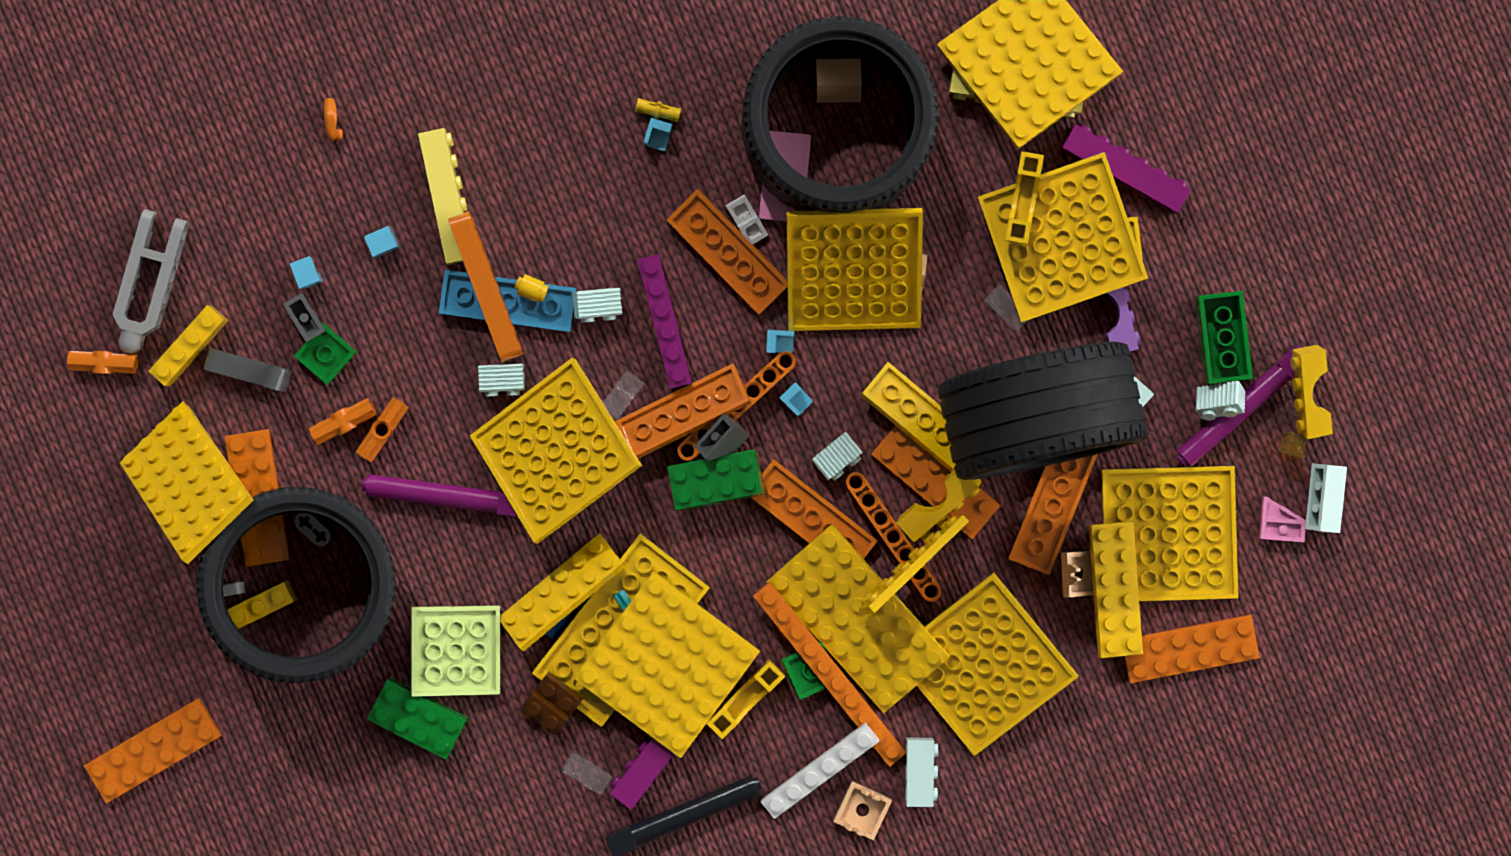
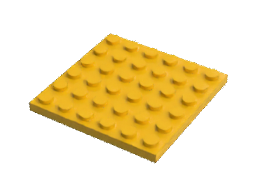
M998 0L936 45L939 52L1017 150L1123 73V70L1066 0Z
M1105 152L1041 174L1028 245L1005 242L1016 184L978 197L1021 323L1148 279Z
M922 208L866 209L841 213L787 211L789 331L921 328Z
M574 358L569 359L470 435L531 539L536 544L540 543L642 466Z
M1235 466L1101 470L1103 524L1132 521L1134 524L1139 601L1238 598Z
M653 571L574 679L681 758L759 654L760 650Z
M992 573L924 626L950 657L922 680L917 687L974 756L1078 678V674L995 573Z

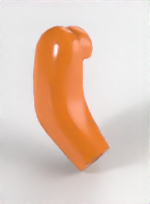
M327 98L324 100L326 133L331 142H334V140L340 141L343 137V130L336 129L337 109L335 100Z

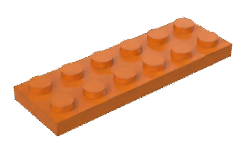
M699 189L667 219L678 233L758 314H761L788 287V280Z
M732 363L615 422L639 459L718 420L723 414L729 415L751 404V401L737 368Z
M895 425L871 455L933 507L943 503L947 498L945 479L951 471ZM980 489L973 498L967 497L962 501L964 504L955 513L951 511L946 516L950 519L952 516L964 515L969 522L961 530L973 539L1001 505Z
M270 429L224 436L229 465L251 497L279 488ZM284 514L258 523L241 538L246 567L291 559Z
M1097 455L1044 466L1008 559L1050 575Z
M774 459L762 473L765 495L751 498L808 543L812 542L831 524L836 527L863 559L878 541Z
M1250 614L1142 635L1143 654L1124 656L1129 683L1260 658L1253 619Z
M198 698L87 763L84 767L105 803H108L222 735L203 702Z

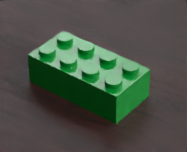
M1243 291L1195 296L1204 384L1253 379Z
M754 449L727 454L709 461L702 459L667 466L674 506L677 511L765 495L758 452Z
M390 677L387 679L367 720L447 759L469 717L429 696H411V687Z

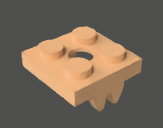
M1091 552L1061 553L1063 597L1094 595ZM1081 568L1083 570V577H1075V573L1079 572Z
M851 781L833 821L844 826L849 831H854L860 836L874 840L892 799ZM863 803L869 807V813L866 816H859L857 814L856 808L859 804Z

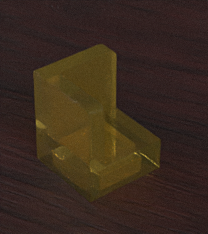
M1285 431L1278 452L1298 459H1305L1306 455L1303 452L1308 439L1294 432Z

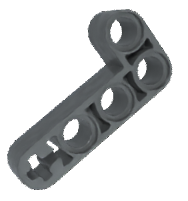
M209 348L203 368L204 370L262 385L263 387L281 392L287 391L292 370L213 348Z

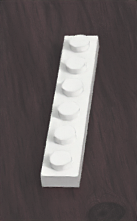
M865 722L761 799V803L775 819L877 744L879 738Z

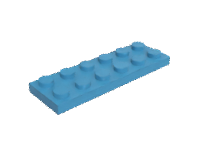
M445 270L439 314L485 320L468 273ZM495 277L513 324L571 332L574 312L572 292H576L577 288L545 284L549 288L544 301L533 302L517 295L518 290L514 289L517 280Z

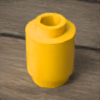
M525 274L523 278H518L514 289L518 290L517 295L533 302H543L549 286L545 285V282Z

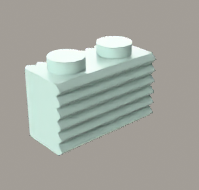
M620 288L572 292L574 316L576 319H581V323L594 322V317H602L603 320H615L616 315H622Z
M524 364L478 366L479 392H485V397L498 396V392L507 391V396L520 395V391L525 390Z
M1239 381L1197 387L1196 412L1201 419L1208 421L1214 420L1216 417H1235L1237 414L1245 413V389Z
M844 432L811 460L827 480L832 478L835 481L844 473L842 469L849 464L852 467L861 460L859 455L863 452L850 436Z

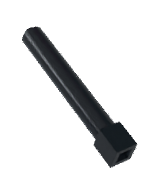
M751 774L633 825L629 824L605 835V840L612 856H620L637 849L642 844L759 796V790L762 789L758 777L753 778Z

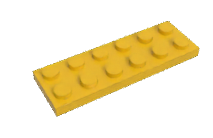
M887 362L860 396L952 472L956 465L952 461L949 448L951 442L947 439L946 419H943L940 405Z
M961 515L958 517L952 516L950 519L947 518L939 526V531L928 535L923 541L925 543L924 546L919 549L915 548L908 555V561L904 564L900 563L893 569V576L888 579L884 578L876 586L878 588L873 594L869 593L861 600L863 604L859 608L863 615L873 614L881 608L969 522L966 517Z
M1132 521L1089 525L1098 658L1143 654L1134 524Z
M599 533L500 615V622L517 646L524 652L626 566Z

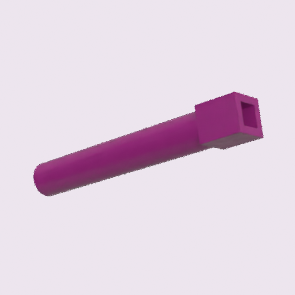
M1293 346L1269 370L1245 390V413L1237 414L1235 417H1216L1208 422L1176 451L1178 453L1176 457L1184 467L1187 465L1192 467L1288 381L1293 380L1294 370L1290 363L1291 357H1293L1292 350L1300 347Z
M369 474L368 478L363 479L362 491H366V496L518 517L503 491Z

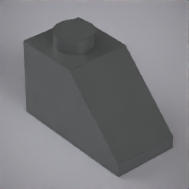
M298 293L281 303L305 342L325 332L302 293Z
M723 414L694 447L709 461L735 452L750 435L738 422Z

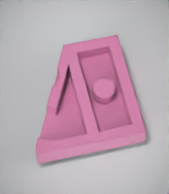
M1262 496L1259 539L1305 542L1306 520L1272 501L1269 497Z

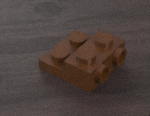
M548 671L520 709L523 710V714L527 719L536 720L540 723L541 729L544 732L556 735L584 698Z

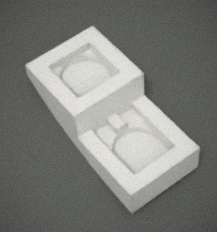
M745 195L725 205L740 232L752 244L768 236Z

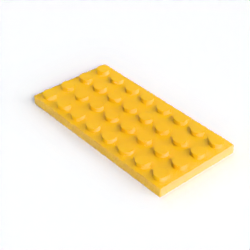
M183 401L120 462L181 560L187 564L254 500L193 411Z
M831 524L766 582H771L804 625L820 642L822 641L823 646L880 710L885 713L943 664L950 655L895 594L875 613L868 615L861 613L859 610L863 605L861 600L869 593L873 594L878 590L876 586L882 579L836 527Z
M641 533L620 559L626 567L590 597L532 672L533 675L542 680L549 671L584 698L577 706V709L601 727L615 709L577 682L574 677L623 613L615 601L614 595L624 590L632 601L653 571L697 604L710 588Z

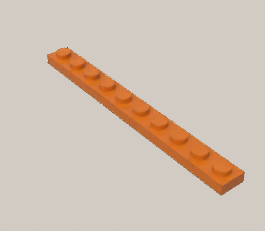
M768 582L753 594L752 597L826 687L858 728L866 722L879 738V742L873 748L884 762L890 767L905 755L906 751L771 582Z

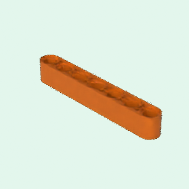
M470 211L448 218L501 361L505 362L522 356L523 351Z
M787 351L781 352L745 384L746 390L748 386L756 385L760 391L759 395L754 398L749 397L751 404L743 407L740 412H733L727 416L736 421L793 369L796 363L794 355ZM783 355H788L792 359V364L788 368L782 367L779 363L780 357ZM766 370H772L776 375L775 380L771 383L763 379V373ZM714 422L694 431L678 446L680 458L688 461L694 459L700 453L694 447L699 441L698 432L702 429L709 430L714 425ZM685 444H690L694 448V454L690 457L682 454L681 449Z
M858 472L850 473L845 480L848 490L899 564H904L906 561L900 559V552L903 549H910L912 552L914 548L865 477ZM859 476L862 480L861 486L852 488L849 484L851 477ZM871 494L874 497V503L871 506L863 505L862 498L864 495ZM883 512L886 514L887 519L884 524H877L874 517L877 513ZM892 530L899 533V539L894 543L889 542L887 539L888 533ZM924 565L922 567L924 575L919 579L912 576L910 580L925 600L936 601L941 595V588ZM929 585L936 587V594L932 597L925 595V588Z

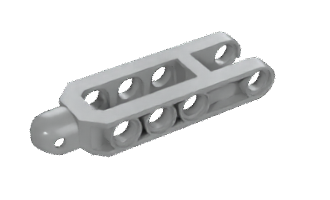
M144 209L141 214L113 311V317L119 328L122 329L119 337V347L123 352L130 354L138 352L143 346L145 336L161 326L189 227L188 221L177 218L173 223L165 254L150 250L148 248L153 234L151 230L155 214L157 213ZM146 257L160 261L162 264L146 320L139 323L129 320L127 314L131 300H134L135 297L133 293L137 279H140L141 276L139 272L142 261Z

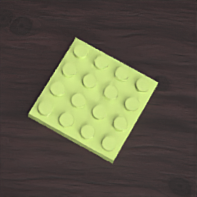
M499 605L411 607V696L500 694Z

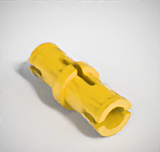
M638 98L635 112L654 116L655 119L663 118L678 122L681 108L667 106L660 101L656 103Z

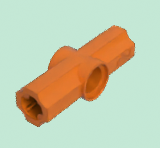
M69 351L67 365L68 370L136 374L138 359L137 355L113 354V352Z
M392 397L378 420L373 423L371 430L356 450V453L364 459L373 462L388 438L393 435L394 429L409 407L395 397ZM382 423L388 428V432L384 436L379 435L377 431L378 426Z
M366 398L349 408L345 407L331 414L330 418L310 427V434L316 444L320 445L337 435L341 436L355 429L356 425L377 415L376 410L370 399Z

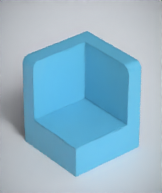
M651 118L643 142L644 146L665 151L672 131V124Z
M389 226L364 237L374 258L400 248L392 228Z
M310 256L290 263L299 289L303 290L323 282Z
M767 329L766 352L787 351L792 353L794 331Z
M796 382L780 397L797 416L813 402Z

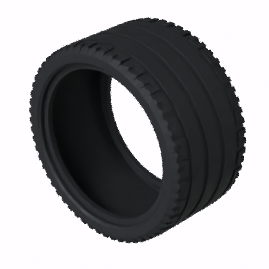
M830 16L829 19L822 17L811 20L810 23H803L794 27L789 33L786 32L765 51L752 71L746 87L742 111V138L746 155L756 176L773 196H776L779 201L788 207L794 208L796 211L842 213L866 209H882L907 190L929 157L938 125V103L931 75L927 72V67L921 57L915 54L914 48L906 40L902 41L901 36L892 30L884 29L883 25H879L871 20L866 22L863 18L852 16L850 18ZM826 55H846L861 58V60L867 61L889 77L899 91L908 119L905 148L898 161L875 179L852 186L821 184L795 171L783 159L775 147L767 121L769 100L780 81L795 67L810 59Z
M1101 342L1068 347L988 365L958 374L943 381L937 386L938 398L941 399L940 407L943 419H946L945 429L947 439L951 442L949 448L952 461L956 465L954 469L957 478L975 480L1089 457L1142 442L1148 437L1147 424H1144V421H1146L1142 404H1139L1140 393L1138 384L1134 381L1135 371L1132 359H1129L1131 354L1128 345L1121 342Z
M284 487L266 491L252 497L254 500L202 551L197 570L196 593L204 625L217 647L232 662L251 674L267 680L284 683H307L332 677L348 669L365 656L378 641L388 623L394 604L396 586L394 564L388 545L377 526L361 509L348 500L328 491L309 487ZM287 513L313 514L340 526L352 537L361 550L369 575L367 603L355 628L332 648L318 654L303 657L276 655L250 642L233 623L226 608L223 594L225 567L237 542L258 523Z

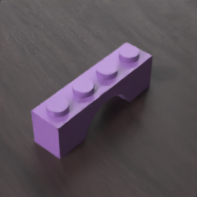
M1120 288L1105 293L1104 295L1112 300L1117 311V318L1113 328L1105 334L1106 342L1125 343L1128 345L1129 351L1139 349L1138 344H1141L1138 331L1134 332L1132 323H1135L1133 311L1128 309L1127 302L1130 301L1127 289Z

